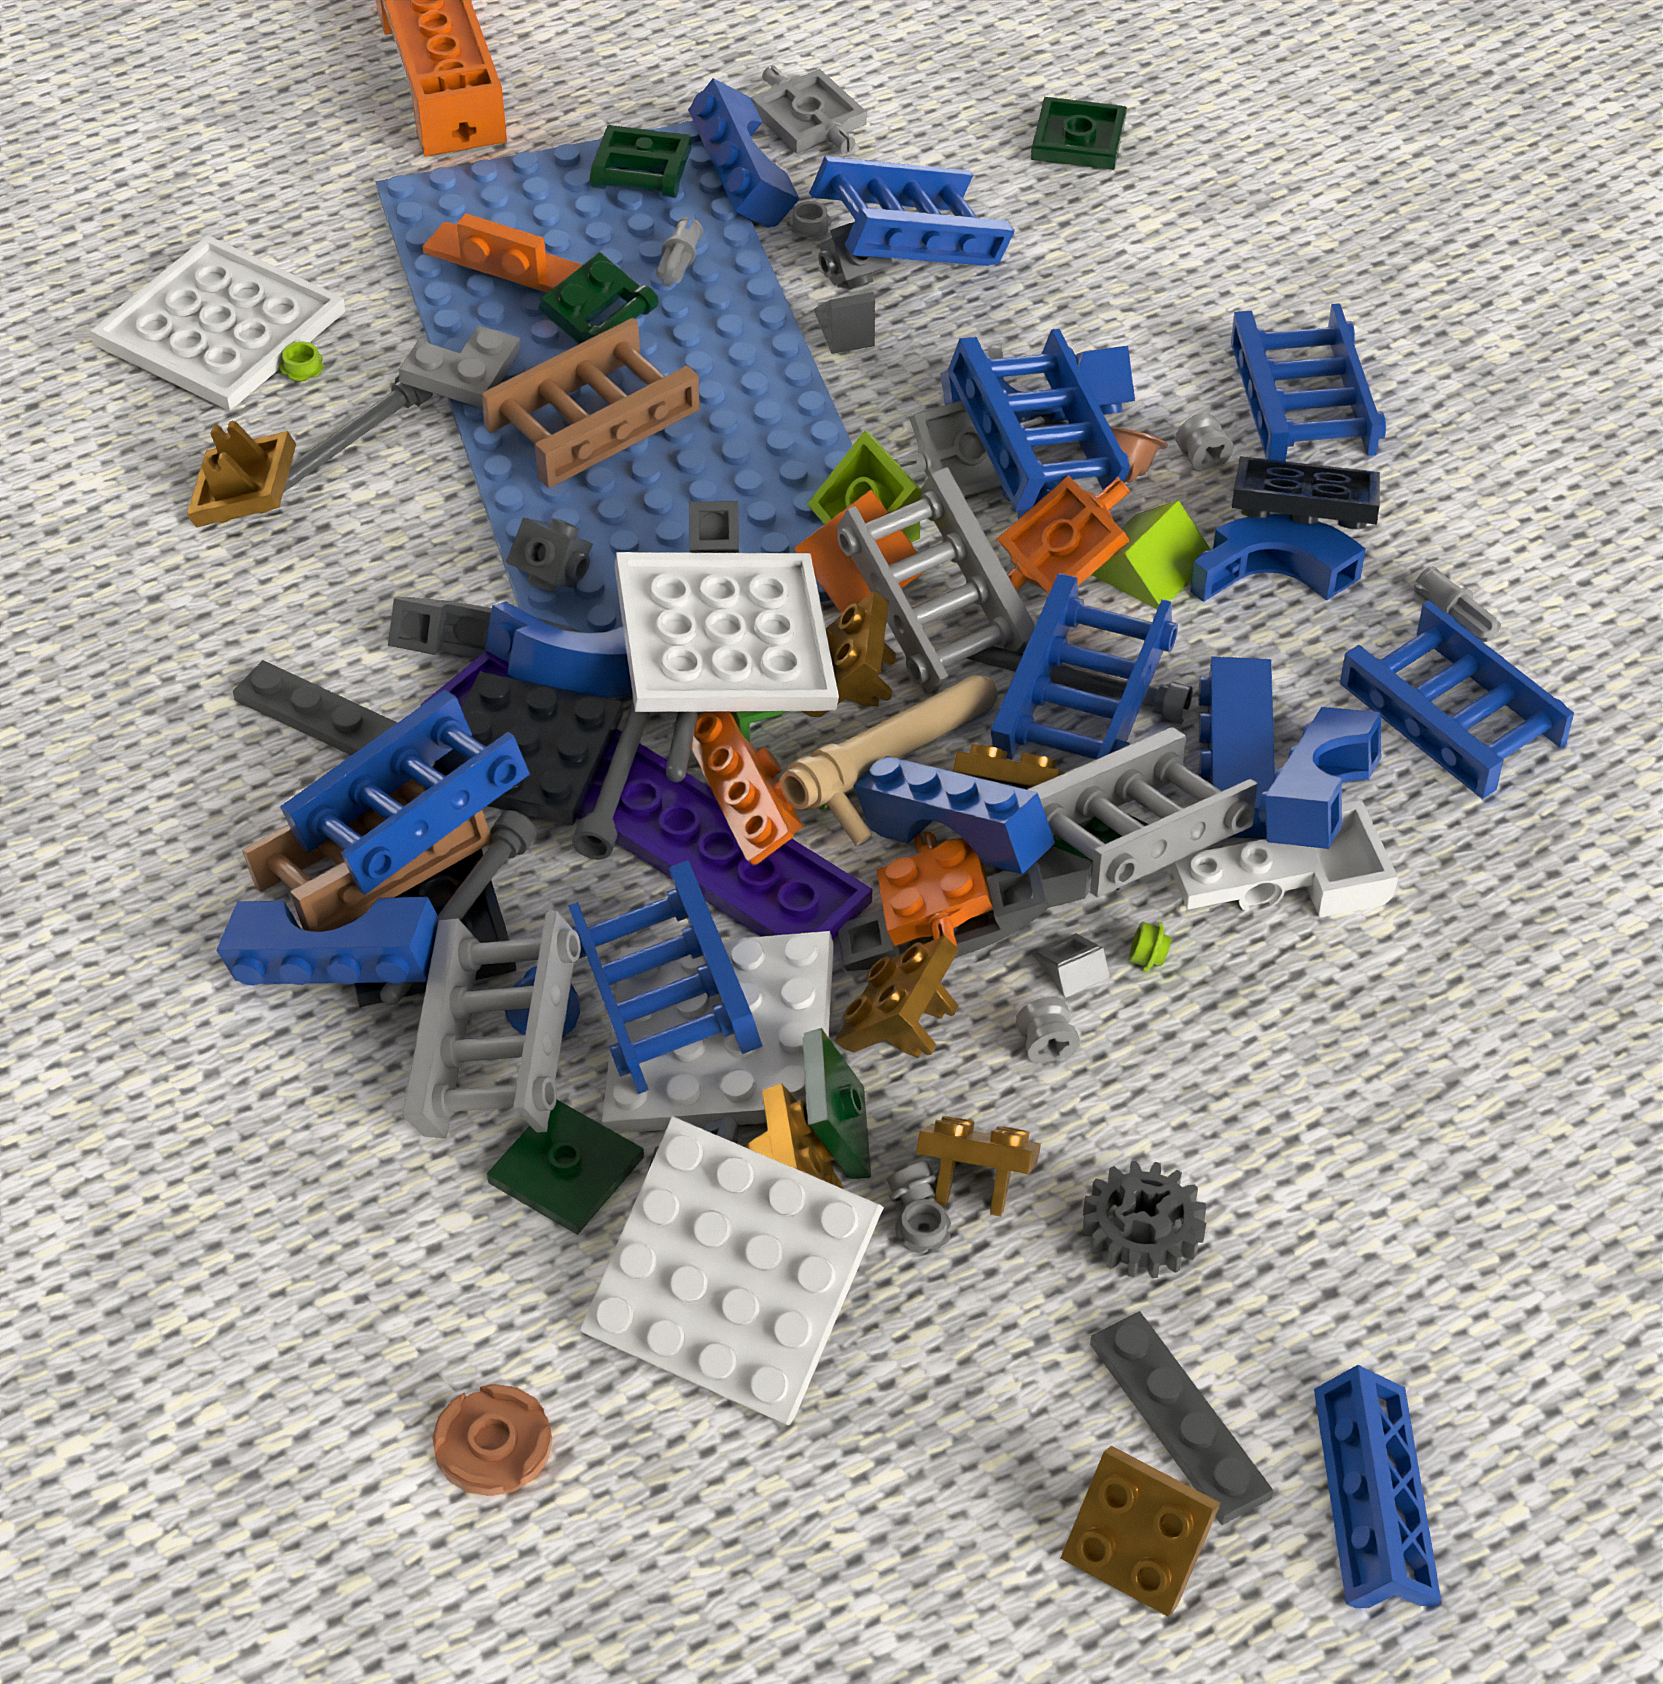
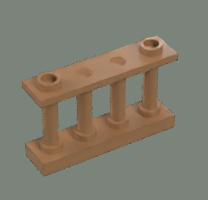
M634 318L481 393L485 429L492 433L510 423L515 425L535 444L538 479L548 488L700 410L698 374L687 365L664 376L640 354L639 326ZM625 365L648 386L627 395L606 374ZM588 384L610 405L590 415L568 394ZM550 403L572 425L551 434L529 413Z
M411 779L389 796L403 806H406L428 789ZM370 808L347 826L363 837L386 819ZM480 810L366 895H363L358 890L341 855V852L344 850L331 839H327L311 852H308L297 843L289 824L242 849L254 885L260 893L283 881L292 889L290 894L303 930L324 932L338 929L362 916L379 898H394L489 845L491 835L483 810ZM325 857H328L337 865L314 879H311L302 871Z

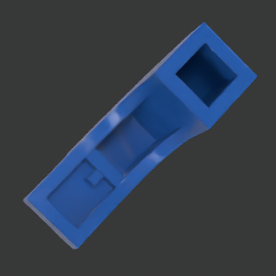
M1270 514L1267 518L1244 517L1215 529L1213 549L1203 552L1194 561L1190 592L1205 602L1246 576L1257 573H1279L1303 582L1327 601L1361 579L1366 548L1344 532L1321 521L1313 524L1298 523L1290 520L1288 514Z
M506 601L492 605L485 650L509 663L507 675L522 681L606 699L633 696L623 627L603 633L572 632L546 624Z

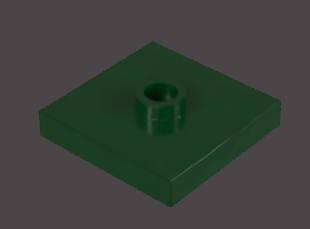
M1044 97L1031 148V160L1115 170L1126 122L1127 107Z
M822 1028L803 1033L802 1043L808 1125L847 1177H850V1179L870 1178L871 1166L864 1086Z
M556 1100L554 1109L550 1110L547 1132H536L529 1125L488 1171L487 1180L492 1186L578 1235L644 1158V1148L563 1102Z

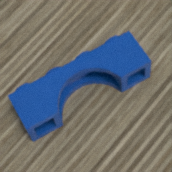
M712 78L704 90L695 96L692 105L689 107L688 111L734 211L767 228L778 226L800 198L787 172L773 163L751 138L763 123L752 99Z
M1128 346L1084 351L1075 355L1076 362L1103 415L1123 413L1122 404L1135 401ZM947 370L940 373L944 404L948 405L962 401ZM1002 377L997 378L1002 389L1008 394L1021 392L1010 386ZM1061 407L1014 412L1019 423L1033 420V416L1050 414L1051 422L1067 420Z
M1321 707L1311 724L1305 725L1300 742L1297 746L1291 747L1288 761L1283 768L1277 769L1274 783L1269 791H1263L1261 795L1259 818L1261 822H1266L1268 843L1330 848L1342 827V783L1369 780L1382 758L1381 712Z
M890 756L875 762L870 770L854 784L855 792L870 830L881 837L908 844L932 821H936L959 834L973 848L983 864L1019 874L1026 872L1055 844L1038 792Z
M428 897L379 898L366 913L355 921L338 929L311 932L300 928L284 900L237 901L216 951L235 981L251 986L259 984L304 985L307 983L353 984L380 982L399 984L403 982H427L440 919Z

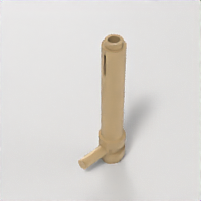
M969 676L838 745L833 743L827 744L815 750L810 756H805L792 762L787 767V771L782 774L780 786L783 796L791 806L799 810L805 808L816 809L826 803L854 845L862 844L872 836V833L844 793L850 791L854 784H856V781L865 775L878 760L886 756L899 759L990 711L998 697L996 685L989 677Z

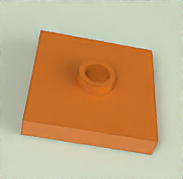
M873 490L868 491L794 547L796 553L811 554L816 580L841 613L852 603L858 604L871 592L852 557L846 556L840 548L836 527L846 510L855 505L865 523L889 514ZM902 529L875 541L888 565L919 553ZM924 572L899 582L900 588L903 589Z

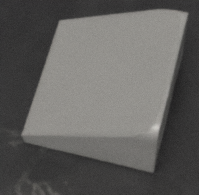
M1077 933L1033 953V956L1064 997H1068L1110 978L1103 947Z

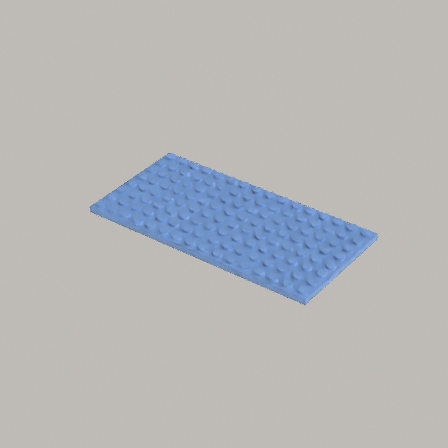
M686 121L662 128L647 129L691 135L692 149L680 179L679 192L676 198L664 197L662 192L611 185H607L605 189L592 188L590 186V172L602 138L576 144H563L555 148L534 152H521L513 156L497 159L479 160L475 163L449 168L441 167L433 171L406 176L398 175L390 179L376 181L377 193L429 344L460 353L478 325L519 337L520 352L500 384L579 345V343L538 309L540 300L547 294L546 292L423 253L422 246L442 223L450 222L457 225L458 221L467 213L543 237L545 253L576 263L584 264L598 252H601L637 284L649 286L658 296L659 305L649 314H641L635 319L639 326L640 354L664 376L687 365L698 374L699 411L551 488L546 487L538 479L535 444L515 425L510 423L489 433L485 429L482 408L447 398L518 608L533 617L564 625L583 633H603L623 627L614 567L616 552L690 553L689 502L738 501L739 553H796L794 547L825 525L807 503L853 446L754 226L749 218L734 211L693 121ZM624 169V170H632V171H640V172H648V173L661 174V173L653 172V171H645V170H637V169ZM690 217L686 229H690L693 219H696L702 225L703 234L695 247L696 258L694 263L686 268L680 283H672L671 287H666L663 285V280L656 276V270L663 257L662 246L665 240L672 237L675 225L680 218ZM620 297L588 324L600 325L627 302ZM625 365L606 374L627 395L648 386ZM588 384L568 394L590 415L610 405ZM550 403L529 413L551 434L572 425ZM523 517L549 524L552 518L565 521L579 528L578 537L593 543L589 553L590 563L584 577L578 581L576 588L557 586L555 592L544 590L528 582L529 573L506 563ZM816 580L820 602L831 600Z

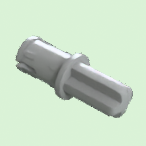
M690 217L680 218L675 225L672 237L665 240L662 246L663 257L656 270V276L663 280V285L666 287H671L672 283H680L686 268L694 263L696 258L695 247L703 234L702 225L696 219H693L690 229H686Z
M1428 567L1416 579L1415 582L1418 583L1414 585L1416 593L1426 600H1430L1446 614L1453 616L1481 641L1488 642L1499 632L1500 622L1473 600L1472 591L1466 587L1460 588L1458 585H1455L1436 567Z

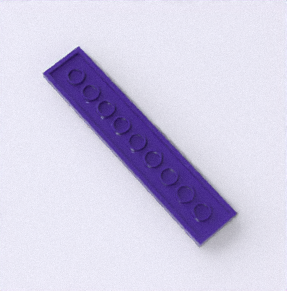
M485 651L421 703V706L445 689L457 698L462 709L479 672L513 678L507 675L509 663ZM619 729L616 730L577 818L580 820L594 811L622 733ZM639 743L612 819L618 834L615 843L671 879L669 867L689 860L705 901L760 937L830 931L833 940L846 921L855 919L872 903V888L792 838L760 863L752 865L746 860L711 787L687 772L681 782H671L666 776L668 760Z

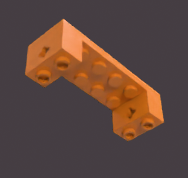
M376 0L377 12L384 34H393L411 88L416 132L424 157L506 143L507 135L502 86L471 0Z

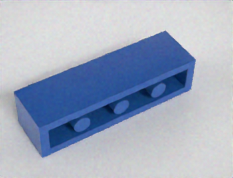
M1211 656L1209 677L1200 676L1198 706H1208V713H1200L1199 743H1208V750L1200 751L1199 776L1209 781L1210 784L1220 791L1229 789L1249 779L1258 783L1252 827L1230 837L1267 839L1266 822H1261L1259 818V804L1263 791H1269L1275 778L1271 659Z

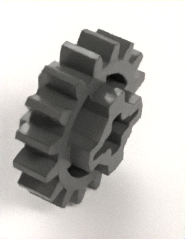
M1131 1161L1130 1171L1127 1174H1123L1115 1166L1109 1168L1108 1183L1096 1178L1092 1185V1195L1085 1196L1082 1232L1083 1236L1091 1237L1090 1251L1092 1254L1107 1251L1106 1267L1110 1269L1117 1266L1120 1262L1128 1264L1127 1274L1133 1278L1138 1272L1139 1267L1147 1268L1152 1279L1158 1278L1161 1265H1166L1174 1273L1180 1271L1182 1257L1194 1260L1197 1254L1198 1243H1203L1207 1223L1204 1221L1207 1207L1206 1203L1196 1201L1198 1187L1195 1184L1181 1187L1182 1172L1179 1170L1174 1171L1168 1177L1161 1175V1163L1154 1162L1150 1172L1142 1171L1137 1161ZM1115 1204L1117 1208L1113 1211V1218L1108 1220L1107 1213ZM1180 1219L1182 1226L1174 1235L1172 1227L1175 1226V1221Z

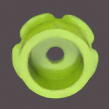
M305 341L294 342L286 346L282 352L283 362L279 364V369L283 375H288L290 380L306 381L310 377H317L324 369L323 357L312 343Z
M1142 921L1134 935L1128 961L1144 966L1143 971L1145 972L1149 971L1153 964L1161 967L1167 957L1171 936L1164 934L1162 922L1152 925Z

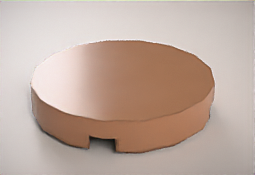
M498 1384L481 1386L480 1392L471 1393L468 1396H465V1393L451 1400L438 1416L432 1436L436 1463L447 1480L467 1493L486 1496L514 1492L534 1480L548 1462L553 1442L549 1419L544 1414V1409L537 1399L517 1387Z

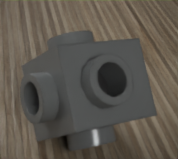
M854 222L830 230L832 238L818 244L821 251L818 255L819 265L825 277L830 278L834 286L847 282L849 290L874 282L872 273L893 265L891 258L851 255L845 243Z
M523 517L506 563L529 573L528 582L544 590L555 592L557 586L576 588L578 581L584 577L590 563L589 553L593 543L578 537L579 528L565 521L552 518L549 524Z

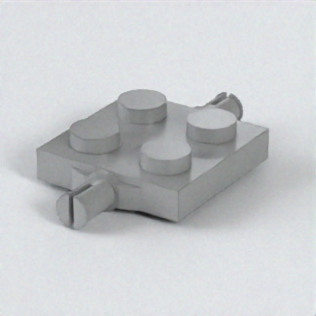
M771 65V69L767 67L764 70L762 78L772 87L767 91L752 96L751 99L762 122L796 154L826 141L832 142L843 154H847V150L851 152L854 149L855 139L847 133L866 125V110L821 69L803 76L791 78L785 77L773 65Z
M962 401L920 412L911 417L910 422L918 442V453L894 459L908 475L925 471V474L929 477L931 473L948 467L965 499L1003 487ZM1040 416L1019 424L1023 425L1025 429L1044 427L1042 424L1045 421Z

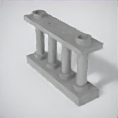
M948 467L929 475L921 488L919 501L868 523L864 522L856 505L846 510L836 527L840 548L846 556L852 557L870 592L875 591L889 601L887 623L906 656V666L911 678L915 683L921 684L928 694L938 691L949 675L945 667L996 644L1004 647V649L1019 653L1025 651L1035 624ZM927 518L935 522L943 537L942 543L891 565L887 564L875 542L876 540ZM949 560L958 564L966 578L965 585L911 608L898 584L899 582ZM973 602L982 607L989 620L988 627L934 650L921 625Z
M1171 727L1028 790L1038 792L1052 835L1056 834L1093 861L1090 893L1098 898L1252 827L1258 783L1249 779L1229 789L1220 791L1183 766L1186 736ZM1173 783L1200 802L1183 809L1156 789ZM1135 800L1161 819L1144 826L1118 808V806ZM1096 817L1122 837L1105 844L1078 824Z
M557 910L546 911L542 938L480 943L459 919L439 920L402 1114L424 1137L447 1138L450 1117L454 1115L455 1111L511 1107L536 1132H547L550 1110L554 1109L557 1100L555 1078L574 962H577L580 957L581 950L577 932L571 928ZM538 960L534 986L473 991L476 972L480 969L481 965ZM530 1008L526 1035L465 1039L467 1022L473 1013ZM522 1057L517 1085L456 1089L459 1067L466 1061Z

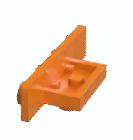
M467 213L458 221L457 225L450 222L442 223L422 246L424 254L546 293L583 265L545 253L543 237Z
M705 711L699 715L696 721L691 749L746 860L752 865H757L793 838L794 834L804 827L794 807L783 796L780 780L777 776L782 771V768L774 755L766 747L757 750L743 737L730 711Z

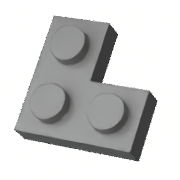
M478 325L460 353L418 340L399 368V382L483 409L481 393L500 384L520 352V338Z

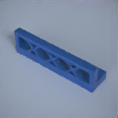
M1356 1365L1314 1389L1346 1605L1353 1608H1370L1396 1595L1419 1606H1435L1442 1603L1406 1389L1379 1374ZM1378 1398L1386 1401L1388 1417L1380 1407ZM1387 1450L1395 1460L1397 1470L1388 1459ZM1395 1502L1405 1516L1406 1525L1396 1511ZM1404 1557L1414 1570L1415 1580L1407 1577Z

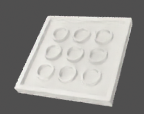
M207 235L91 329L90 335L94 346L231 411L279 370V364L283 362L282 352L286 346L299 341L310 343L346 311L343 297Z
M616 552L614 567L635 712L836 711L839 695L810 553Z
M830 931L722 940L752 1012L763 1047L742 1054L734 1034L724 1037L722 1033L708 1037L640 1063V1068L649 1089L638 1094L631 1073L622 1077L619 1076L610 1052L602 1116L603 1126L612 1131L619 1132L662 1131L667 1129L672 1116L699 1128L729 1115L737 1121L738 1125L767 1123L762 1090L783 1083L797 1101L804 1100L806 1102L803 1033L822 1028L826 1035L829 1036L834 947ZM651 946L621 948L620 958ZM691 955L617 982L616 1004L698 973L697 967L705 964L703 957L692 959ZM705 993L624 1025L630 1041L633 1043L714 1012L712 1006L720 1004L721 1001L718 995L708 998ZM613 1026L610 1045L618 1043Z
M672 1116L580 1332L783 1424L790 1425L797 1414L884 1207Z

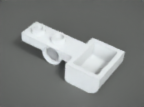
M1362 800L1342 804V827L1329 849L1268 843L1267 839L1196 852L1172 863L1171 872L1187 910L1238 900L1240 907L1245 911L1250 910L1248 906L1266 902L1273 906L1282 899L1286 890L1306 887L1320 918L1384 905L1394 895L1398 880L1396 871Z

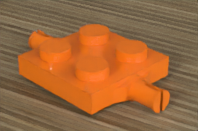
M1068 476L996 538L1011 556L1012 562L1015 565L1007 575L1016 591L1028 581L1042 588L1049 596L1058 573L1077 577V586H1079L1130 541L1125 532L1113 521L1109 511L1130 493L1129 488L1119 477H1116L1111 484L1096 496L1091 492L1081 489Z
M925 831L923 832L925 842L920 833L915 837L917 855L896 859L889 865L877 869L886 929L894 946L919 937L933 936L935 940L944 935L957 946L954 928L970 918L993 910L985 867L973 848L963 838L950 839L937 846L936 836L931 832Z

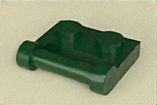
M607 125L591 167L590 186L592 188L605 189L607 185L659 191L662 192L664 197L676 198L679 192L680 179L692 149L691 135ZM624 169H637V170L653 171V172H658V173H661V174L648 173V172H640V171H632V170H624Z
M598 252L545 294L540 300L538 309L577 343L581 344L631 318L636 319L641 314H649L659 305V300L652 288L647 285L637 284L605 255ZM620 297L627 302L600 325L588 324Z

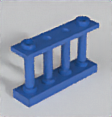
M824 156L809 192L812 198L839 200L844 203L855 219L845 246L851 255L990 266L1000 263L1015 232L1007 220L978 218L963 197L973 177L970 170ZM865 203L879 204L882 209L868 208ZM902 206L915 207L918 212H907ZM939 210H951L954 216L942 215Z
M1340 303L1331 304L1328 327L1265 332L1263 328H1257L1252 310L1234 312L1230 343L1266 459L1286 461L1288 447H1293L1295 442L1358 436L1362 438L1367 456L1376 455L1379 439L1385 438V416L1382 411L1377 412L1354 345L1355 332L1352 321H1346ZM1330 345L1334 357L1274 362L1273 358H1267L1265 353L1267 350ZM1340 375L1344 385L1343 388L1283 392L1282 388H1276L1275 380ZM1350 405L1354 418L1293 423L1292 419L1285 418L1284 413L1290 410Z
M1051 329L1043 351L1039 355L990 359L989 356L985 355L977 337L959 339L947 372L1015 511L1031 509L1044 483L1063 481L1068 476L1073 480L1096 477L1102 490L1111 484L1116 477H1119L1124 482L1130 469L1128 456L1121 450L1076 362L1073 349L1068 346L1060 329ZM1044 373L1051 389L1008 394L1002 389L997 378ZM1061 407L1069 424L1025 429L1023 425L1019 424L1014 412ZM1079 442L1087 459L1042 464L1040 460H1037L1031 447Z
M1058 573L992 725V747L1006 751V758L1013 760L1020 745L1026 746L1029 742L1097 760L1129 746L1130 743L1127 742L1163 651L1171 652L1175 644L1178 624L1172 622L1171 601L1162 599L1153 622L1084 605V600L1078 598L1077 577ZM1079 624L1144 640V644L1137 661L1068 644L1067 633L1070 627L1077 628ZM1062 663L1124 678L1128 682L1119 701L1051 683L1049 676L1053 666L1060 667ZM1048 702L1109 718L1112 721L1104 741L1035 723L1032 716L1036 706H1044Z
M1430 600L1422 605L1417 637L1382 659L1375 658L1360 645H1357L1344 655L1340 685L1371 710L1381 712L1382 719L1482 800L1497 790L1505 758L1541 734L1559 748L1567 743L1574 712ZM1433 649L1453 663L1416 688L1410 686L1395 674ZM1468 677L1488 691L1487 694L1453 716L1445 714L1431 702ZM1505 705L1525 720L1490 745L1483 744L1467 731Z
M444 689L285 802L280 808L297 843L306 851L311 852L327 839H331L344 849L341 855L358 890L363 895H366L522 781L530 773L514 735L507 732L489 746H484L471 737L472 733L457 698ZM452 749L468 759L467 762L447 776H444L430 766ZM411 779L428 789L406 806H403L389 796ZM371 808L386 820L362 837L347 825Z
M689 860L669 867L675 889L666 892L668 897L587 927L579 903L576 902L568 905L575 923L572 929L577 932L580 940L581 950L579 959L586 956L588 958L618 1039V1043L609 1046L611 1055L620 1077L631 1073L638 1094L649 1090L640 1068V1063L719 1033H722L724 1037L734 1034L742 1054L763 1047L752 1012ZM676 917L677 922L687 918L690 926L681 929L682 935L609 963L601 964L595 947ZM691 955L692 959L703 957L705 964L697 967L698 973L616 1004L610 985ZM705 993L708 998L715 995L719 996L721 1003L712 1006L714 1012L631 1043L624 1024Z

